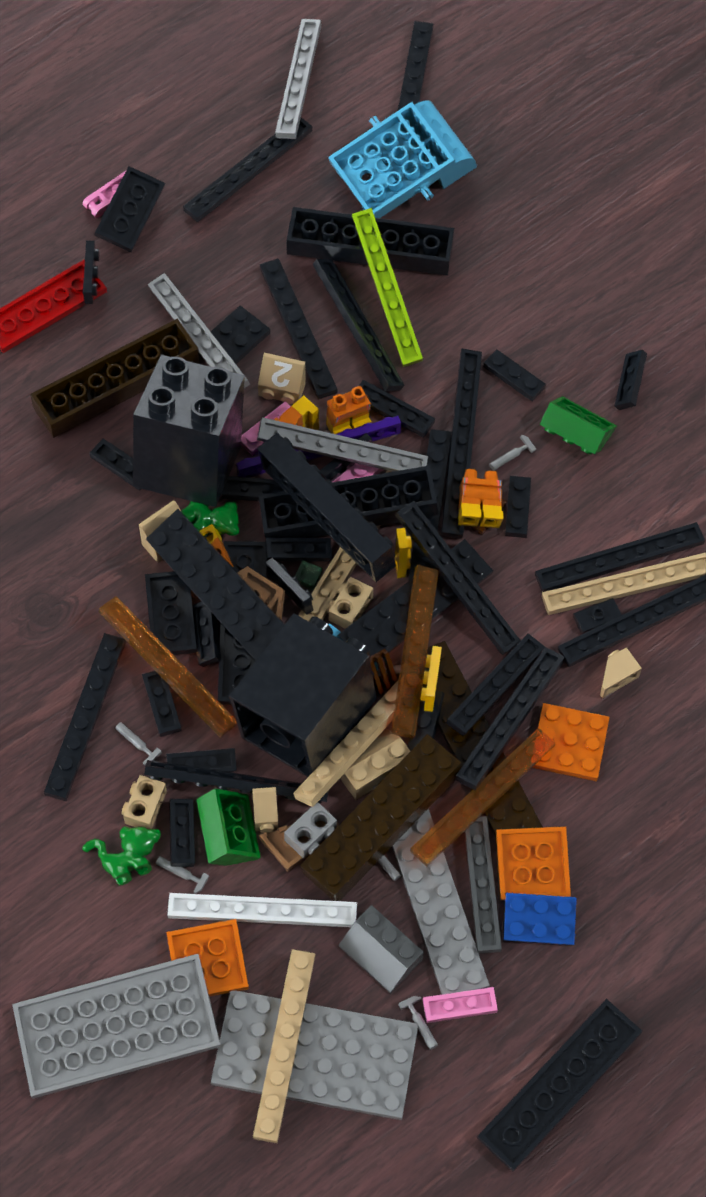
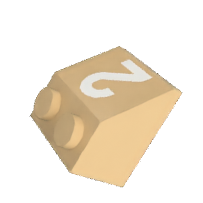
M264 353L258 382V396L268 400L275 399L283 402L286 401L288 404H294L302 397L305 387V362Z

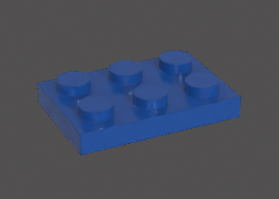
M505 893L503 940L574 945L577 897Z

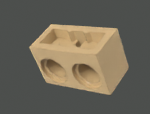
M352 577L346 583L343 582L341 584L337 599H333L327 609L329 621L344 629L362 617L373 598V587ZM351 593H358L359 596L353 597V596H351L350 594H351ZM347 610L349 613L341 614L339 611Z
M140 775L137 782L134 781L131 786L129 802H125L121 814L124 817L125 824L152 829L167 793L166 783ZM144 790L153 791L152 794L148 796L142 795V792ZM137 810L145 811L141 816L134 815V812Z

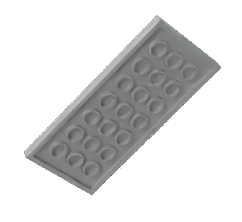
M199 954L12 1004L32 1098L221 1047Z
M236 990L230 991L220 1037L221 1047L217 1051L211 1085L262 1094L282 999ZM306 1003L286 1099L402 1120L418 1024Z

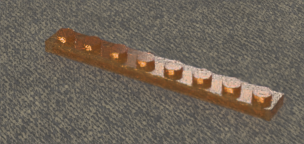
M420 565L415 567L391 730V734L412 739L416 734L439 570Z
M117 596L100 607L98 612L220 738L237 725L236 719Z
M538 728L481 782L476 791L472 790L416 842L410 848V852L426 867L431 864L555 746V742Z

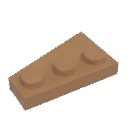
M317 821L315 825L317 827H324L326 823L324 821ZM285 825L268 834L267 832L260 834L259 839L285 870L289 872L304 859L284 841V832L290 827ZM306 836L298 839L301 843H306L310 840Z

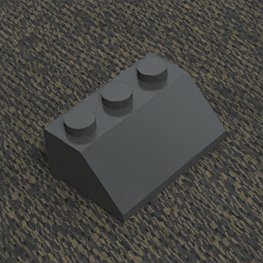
M372 905L354 922L339 944V947L390 994L423 960L424 952Z

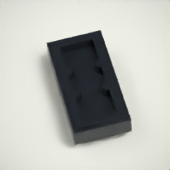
M612 598L574 613L573 618L581 633L584 634L622 614Z

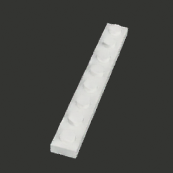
M169 893L168 918L213 921L236 919L237 922L352 927L356 921L357 902Z

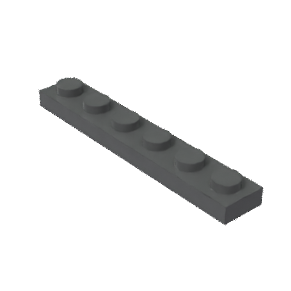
M487 816L464 818L463 822L478 954L501 952Z

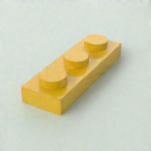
M405 528L396 529V556L394 558L397 578H405L407 569H410L409 559H411L410 549H412L411 537L406 536Z
M433 646L432 655L427 654L425 668L430 669L424 672L423 684H426L427 688L422 687L420 700L425 701L424 711L433 712L442 647Z

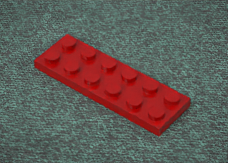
M85 260L80 261L0 308V350L2 353L7 352L86 305L83 296ZM99 278L94 281V283H97V296H94L93 300L107 292V287Z

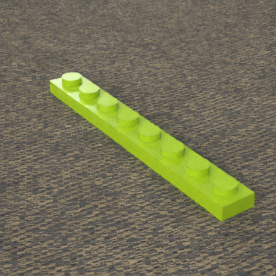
M372 208L353 213L352 218L402 365L406 367L421 362L423 357Z

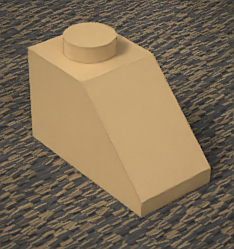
M627 647L621 651L615 650L608 656L600 692L602 699L640 676L642 668Z
M276 787L252 789L255 831L270 833L278 830Z

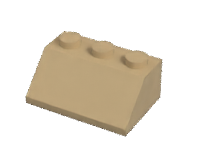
M386 729L371 743L340 779L354 799L357 800L373 790V786L380 784L406 757L410 750L401 737Z

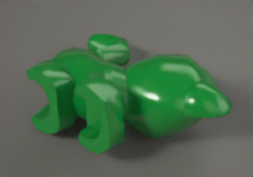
M191 501L181 511L199 531L213 524L221 535L235 536L239 533L236 502H226L223 506L210 510L208 505Z
M125 826L120 830L123 852L108 854L105 842L96 838L87 841L83 845V851L89 852L95 847L98 848V857L102 862L103 869L113 876L119 886H123L132 880L130 871L136 870L140 876H143L152 870L151 864L145 856L151 854L154 844L160 839L161 832L159 829Z

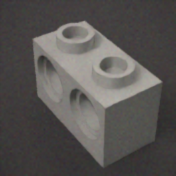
M317 802L314 807L307 810L284 832V841L305 859L337 828V820ZM317 821H324L326 825L324 827H317L315 823ZM302 836H306L310 839L306 843H301L298 841V839Z

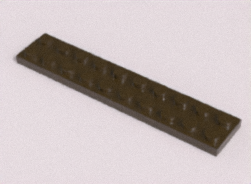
M445 641L433 645L442 647L436 690L444 692V699L438 727L453 756L463 766L490 725L483 715L463 737L446 723L447 719L469 697L472 691ZM433 646L406 656L405 663L420 665V657L427 658V654L432 655ZM420 669L412 670L410 673L413 678L420 680L423 687L427 688V685L423 684ZM502 752L477 790L471 789L484 816H487V822L495 838L496 830L543 828L504 752Z

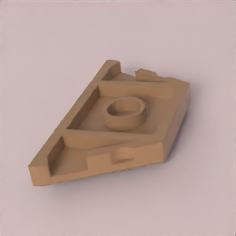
M248 566L240 570L238 573L282 620L285 590Z

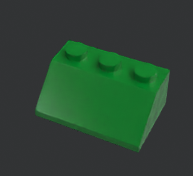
M563 396L550 402L540 422V425L545 427L544 430L548 433L562 436L565 442L572 445L575 443L581 447L583 452L590 455L602 450L617 427L612 422Z
M213 789L196 799L209 864L227 866L261 858L248 794Z

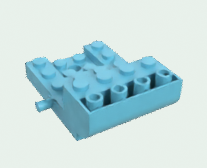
M428 100L421 101L415 105L410 102L382 122L376 116H373V119L370 118L369 120L373 128L328 157L331 165L357 198L363 210L372 208L375 218L383 217L420 192L428 201L434 196L428 188L432 183L438 180L441 186L446 188L477 167L474 158L434 104ZM366 173L372 175L367 181L361 179Z

